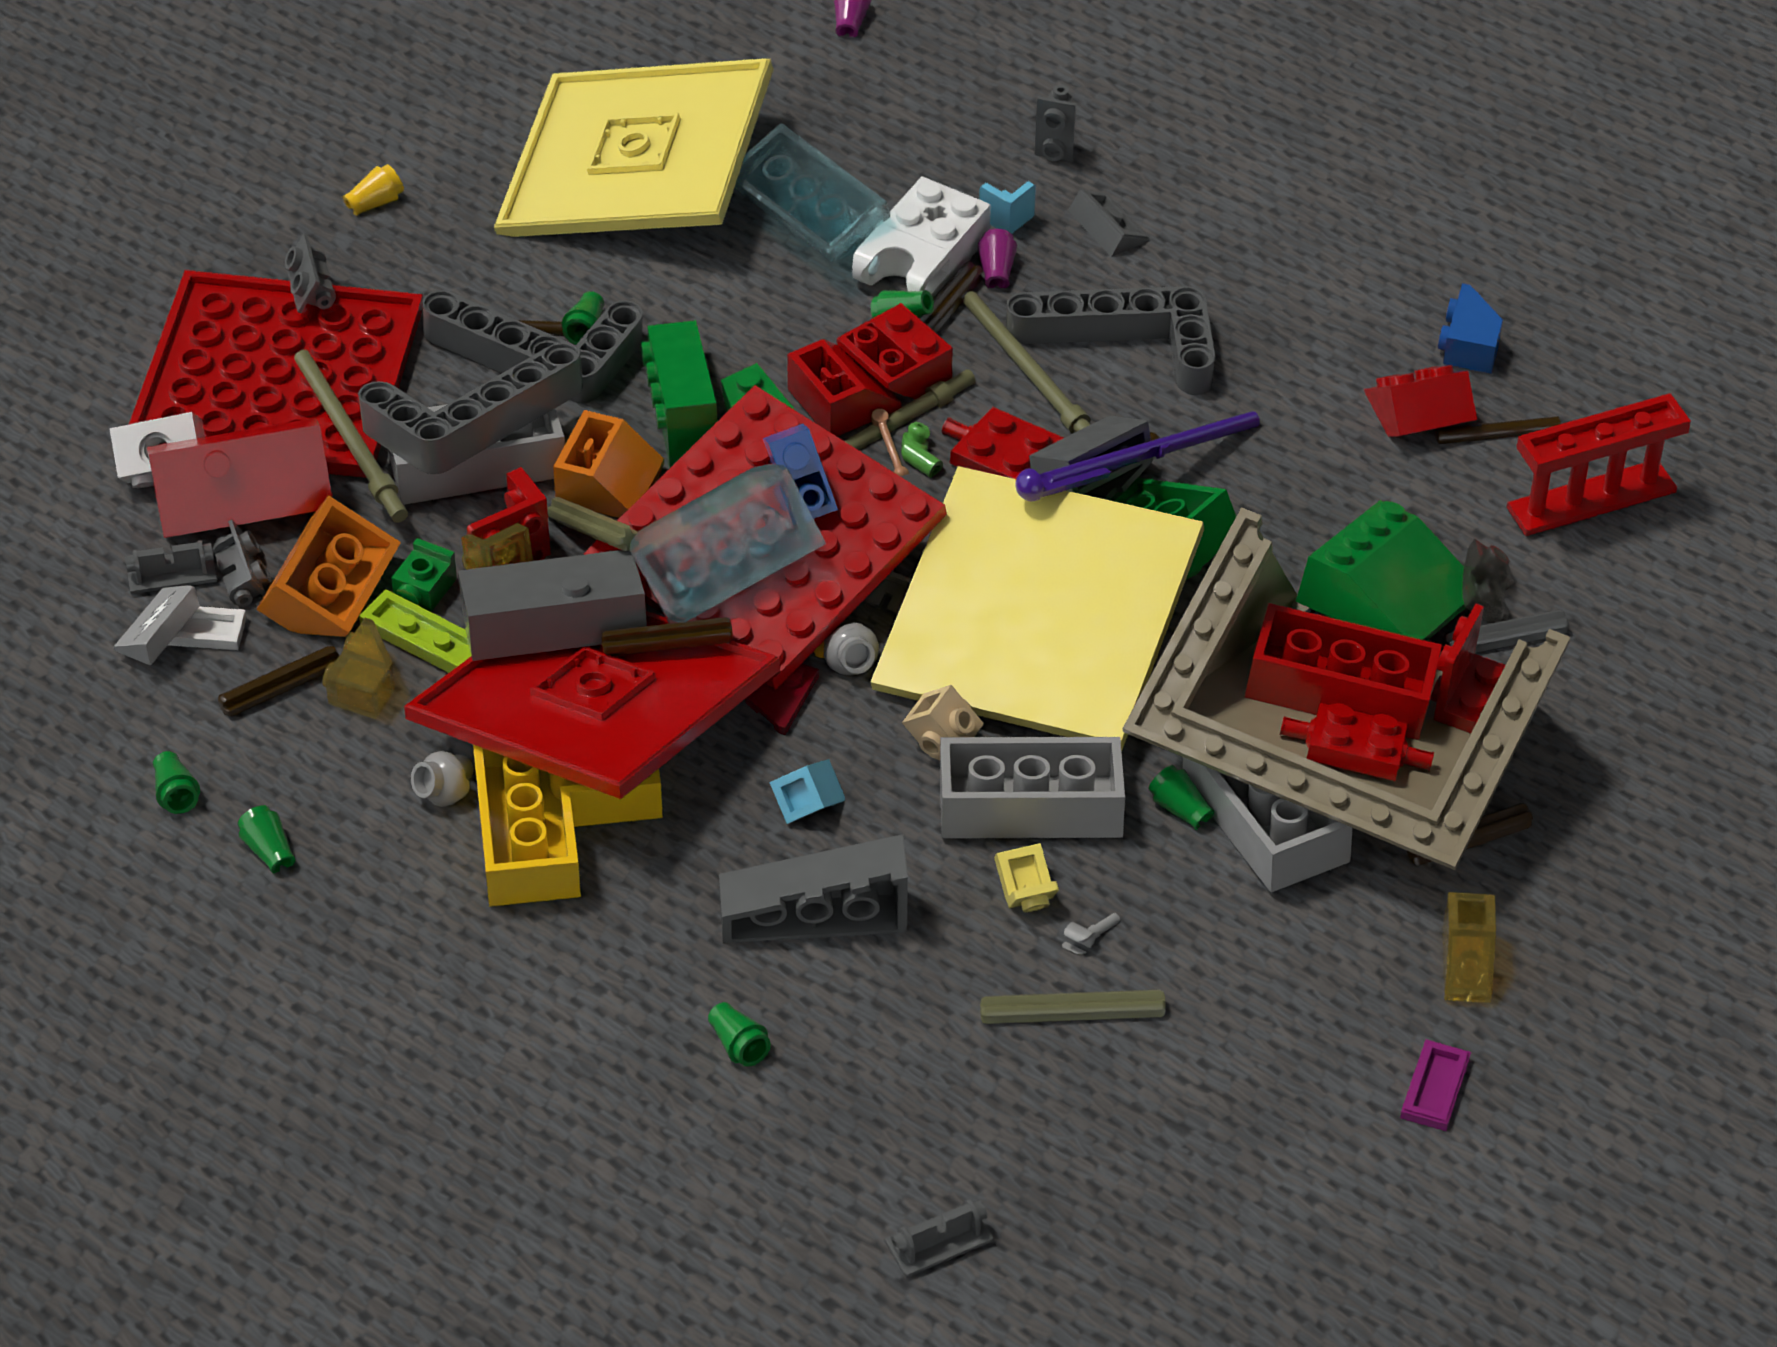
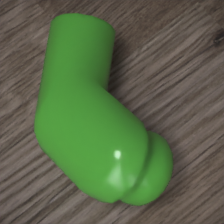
M913 422L909 425L908 432L903 434L901 455L909 465L927 477L932 478L942 470L943 462L928 452L927 439L930 436L929 428L920 422Z

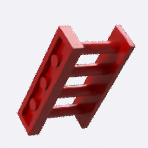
M1668 393L1518 436L1516 449L1534 475L1530 496L1509 501L1506 508L1524 535L1529 536L1676 493L1677 485L1661 464L1664 443L1666 439L1689 433L1691 420L1672 394ZM1646 445L1643 463L1624 468L1627 451ZM1609 456L1606 474L1586 479L1589 462ZM1571 467L1568 485L1548 490L1551 472Z

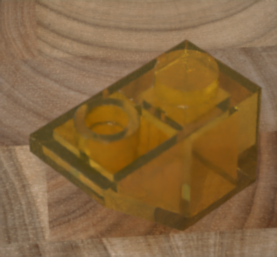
M365 617L356 632H351L346 638L343 651L336 662H331L327 666L323 676V686L326 687L328 704L376 719L395 690L393 663L372 619Z
M1448 892L1442 926L1444 1000L1491 1003L1496 940L1495 895Z

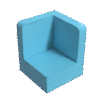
M1028 181L1012 194L1006 190L1000 191L988 183L982 185L979 191V200L991 204L990 225L996 229L1007 230L1012 234L1030 220L1035 214L1036 185Z
M829 759L807 765L770 782L787 824L845 801L844 793Z

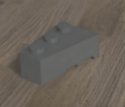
M1107 416L1029 455L1031 469L1036 470L1040 474L1151 441L1148 420ZM1153 457L1111 470L1109 478L1066 491L1110 500L1117 492L1124 493L1150 465Z

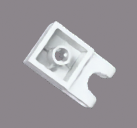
M921 176L858 247L853 256L852 277L868 285H874L887 276L906 278L908 291L928 290L934 298L944 285L977 252V245L982 235L990 230L991 204Z

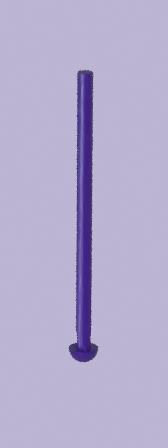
M1251 411L1040 474L1036 470L1028 468L1017 476L1015 488L1022 499L1030 502L1038 501L1045 496L1109 478L1111 470L1152 457L1160 459L1165 454L1255 428L1259 425L1260 419L1256 412Z

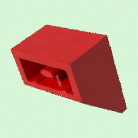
M902 303L837 338V345L888 390L917 399L925 394L927 387L939 380L946 382L952 378L953 347Z
M821 339L787 354L788 390L819 426L835 436H840L870 423L872 413L876 409H884L888 414H891L901 408V402L891 390L882 385L837 344Z
M1453 365L1415 370V377L1414 373L1376 378V387L1364 389L1388 437L1402 436L1477 420L1468 370L1454 372Z

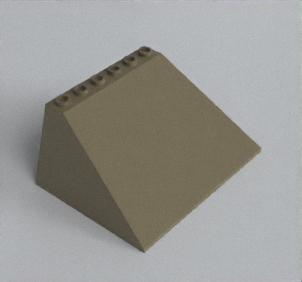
M1241 508L1124 724L1123 732L1456 870L1571 641V637L1549 629L1546 641L1541 646L1533 648L1528 647L1527 642L1519 639L1472 733L1435 721L1434 715L1437 702L1431 700L1430 695L1419 740L1405 737L1408 747L1434 752L1430 771L1403 764V767L1397 772L1396 780L1392 781L1306 759L1309 750L1306 740L1279 734L1284 716L1310 723L1317 715L1245 698L1251 665L1268 603L1306 611L1309 607L1296 602L1297 593L1272 552V541L1265 539L1260 532L1263 524L1262 515ZM1437 669L1435 673L1432 691L1438 677L1443 673L1442 671Z

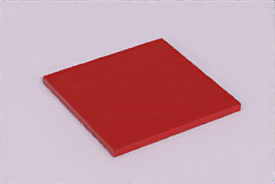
M646 611L647 626L680 623ZM735 641L618 656L605 654L601 644L472 661V657H469L404 706L405 719L622 799L780 671V657Z

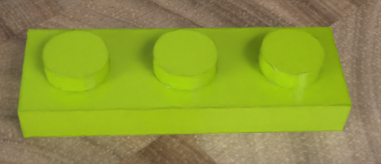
M387 589L359 615L361 628L448 673L471 657L465 629Z

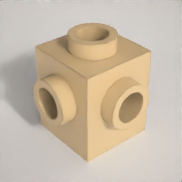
M952 685L924 693L902 722L917 740L920 748L930 757L940 760V738L975 737L984 724L972 710L971 705L960 696Z

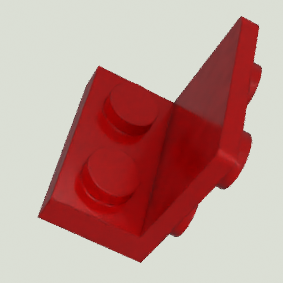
M522 467L506 473L508 492L504 494L507 509L467 526L470 569L539 561L551 555L547 498Z
M1479 604L1474 605L1468 618L1464 616L1459 618L1453 633V646L1447 644L1444 646L1437 664V670L1443 673L1438 677L1431 695V700L1437 702L1434 720L1468 733H1472L1506 666L1505 664L1475 654L1484 606Z

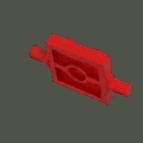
M992 407L974 425L967 426L948 417L942 426V434L960 440L950 451V464L956 467H964L1016 479L1023 470L1031 468L1029 455L1064 438L995 407Z
M1320 703L1317 716L1310 723L1284 716L1279 734L1306 740V745L1309 749L1306 759L1392 781L1396 780L1397 772L1403 767V764L1430 771L1434 752L1408 747L1405 739L1408 723L1399 722L1394 717L1386 714L1370 715L1354 711L1351 707L1339 703L1330 705Z

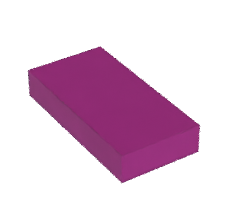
M1425 1039L1400 1118L1446 1131L1470 1061L1471 1052Z

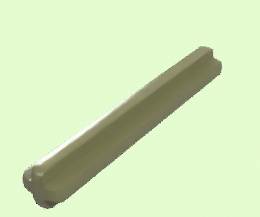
M555 497L551 499V506L547 507L548 517L555 519L557 523L623 551L632 550L633 542L639 540L638 531L631 529L629 525L563 498Z
M1162 990L984 996L980 1001V1017L985 1024L1154 1018L1164 1016L1166 1011V1000Z

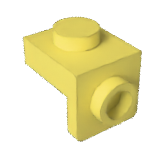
M1041 843L1000 852L995 855V863L1009 908L1022 906L1023 912H1032L1050 905L1048 899L1053 898L1059 891L1057 881L1051 882Z

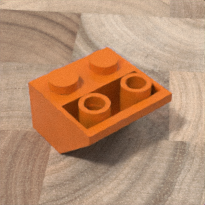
M584 410L553 466L555 497L563 498L597 513L620 518L655 484L665 465L664 458L624 419Z

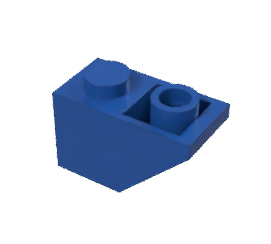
M1462 283L1458 299L1450 298L1446 322L1451 324L1450 326H1442L1438 349L1445 350L1443 364L1492 373L1499 347L1503 319L1471 285Z
M800 424L763 438L776 477L797 525L838 510L812 435L806 425Z

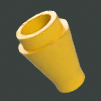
M389 164L383 167L376 166L349 193L343 196V201L349 209L353 208V214L357 216L362 212L398 200V195L404 191V186L398 174Z

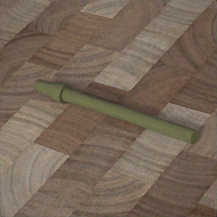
M976 292L967 293L963 298L965 306L1061 415L1060 420L1069 432L1074 433L1091 425L1089 415L1080 405H1073Z
M301 350L297 352L294 360L369 481L368 489L377 503L384 505L394 522L404 521L408 516V512L397 495L398 487L389 474L383 473L309 351Z
M966 369L946 382L942 380L937 381L925 389V394L889 414L887 422L889 432L891 433L936 406L941 408L953 401L954 395L976 383L972 371ZM872 424L846 439L845 442L857 450H861L882 438L879 427Z

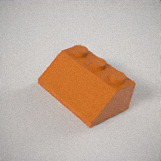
M328 495L307 523L256 610L292 632L346 637L401 542Z

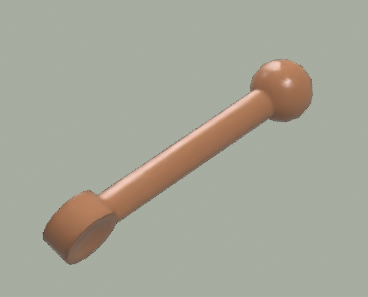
M884 409L874 410L871 422L879 427L895 469L893 472L899 476L909 474L908 469L902 466L889 432L887 411Z

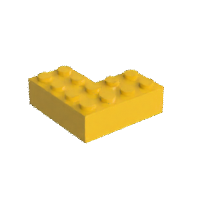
M473 745L489 907L581 897L574 827L663 818L659 769L622 799H618Z

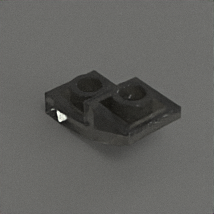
M1474 539L1469 545L1463 571L1462 590L1465 608L1472 611L1474 605L1479 604L1484 606L1482 618L1490 624L1505 621L1509 614L1504 600V592L1514 582L1509 567L1510 560L1498 547L1490 545L1488 548Z

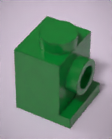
M417 538L413 543V551L392 576L393 593L432 612L457 579L455 552Z

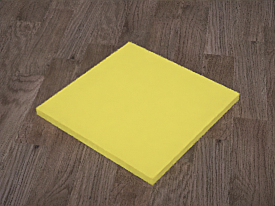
M766 58L552 74L494 225L496 234L518 237L722 225L774 70L771 60Z
M958 466L943 502L947 515L931 531L871 679L872 689L918 701L924 693L952 685L960 696L971 705L976 715L1065 737H1120L1121 750H1123L1128 734L1124 733L1122 728L1149 680L1203 535V521L1066 490L1042 497L1038 501L1030 502L1018 495L1015 488L1016 479Z

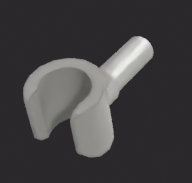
M1113 913L1089 928L1071 922L1066 927L1064 935L1091 948L1095 939L1100 934L1120 922V917ZM1066 941L1062 944L1063 948L1077 955L1086 953V951Z

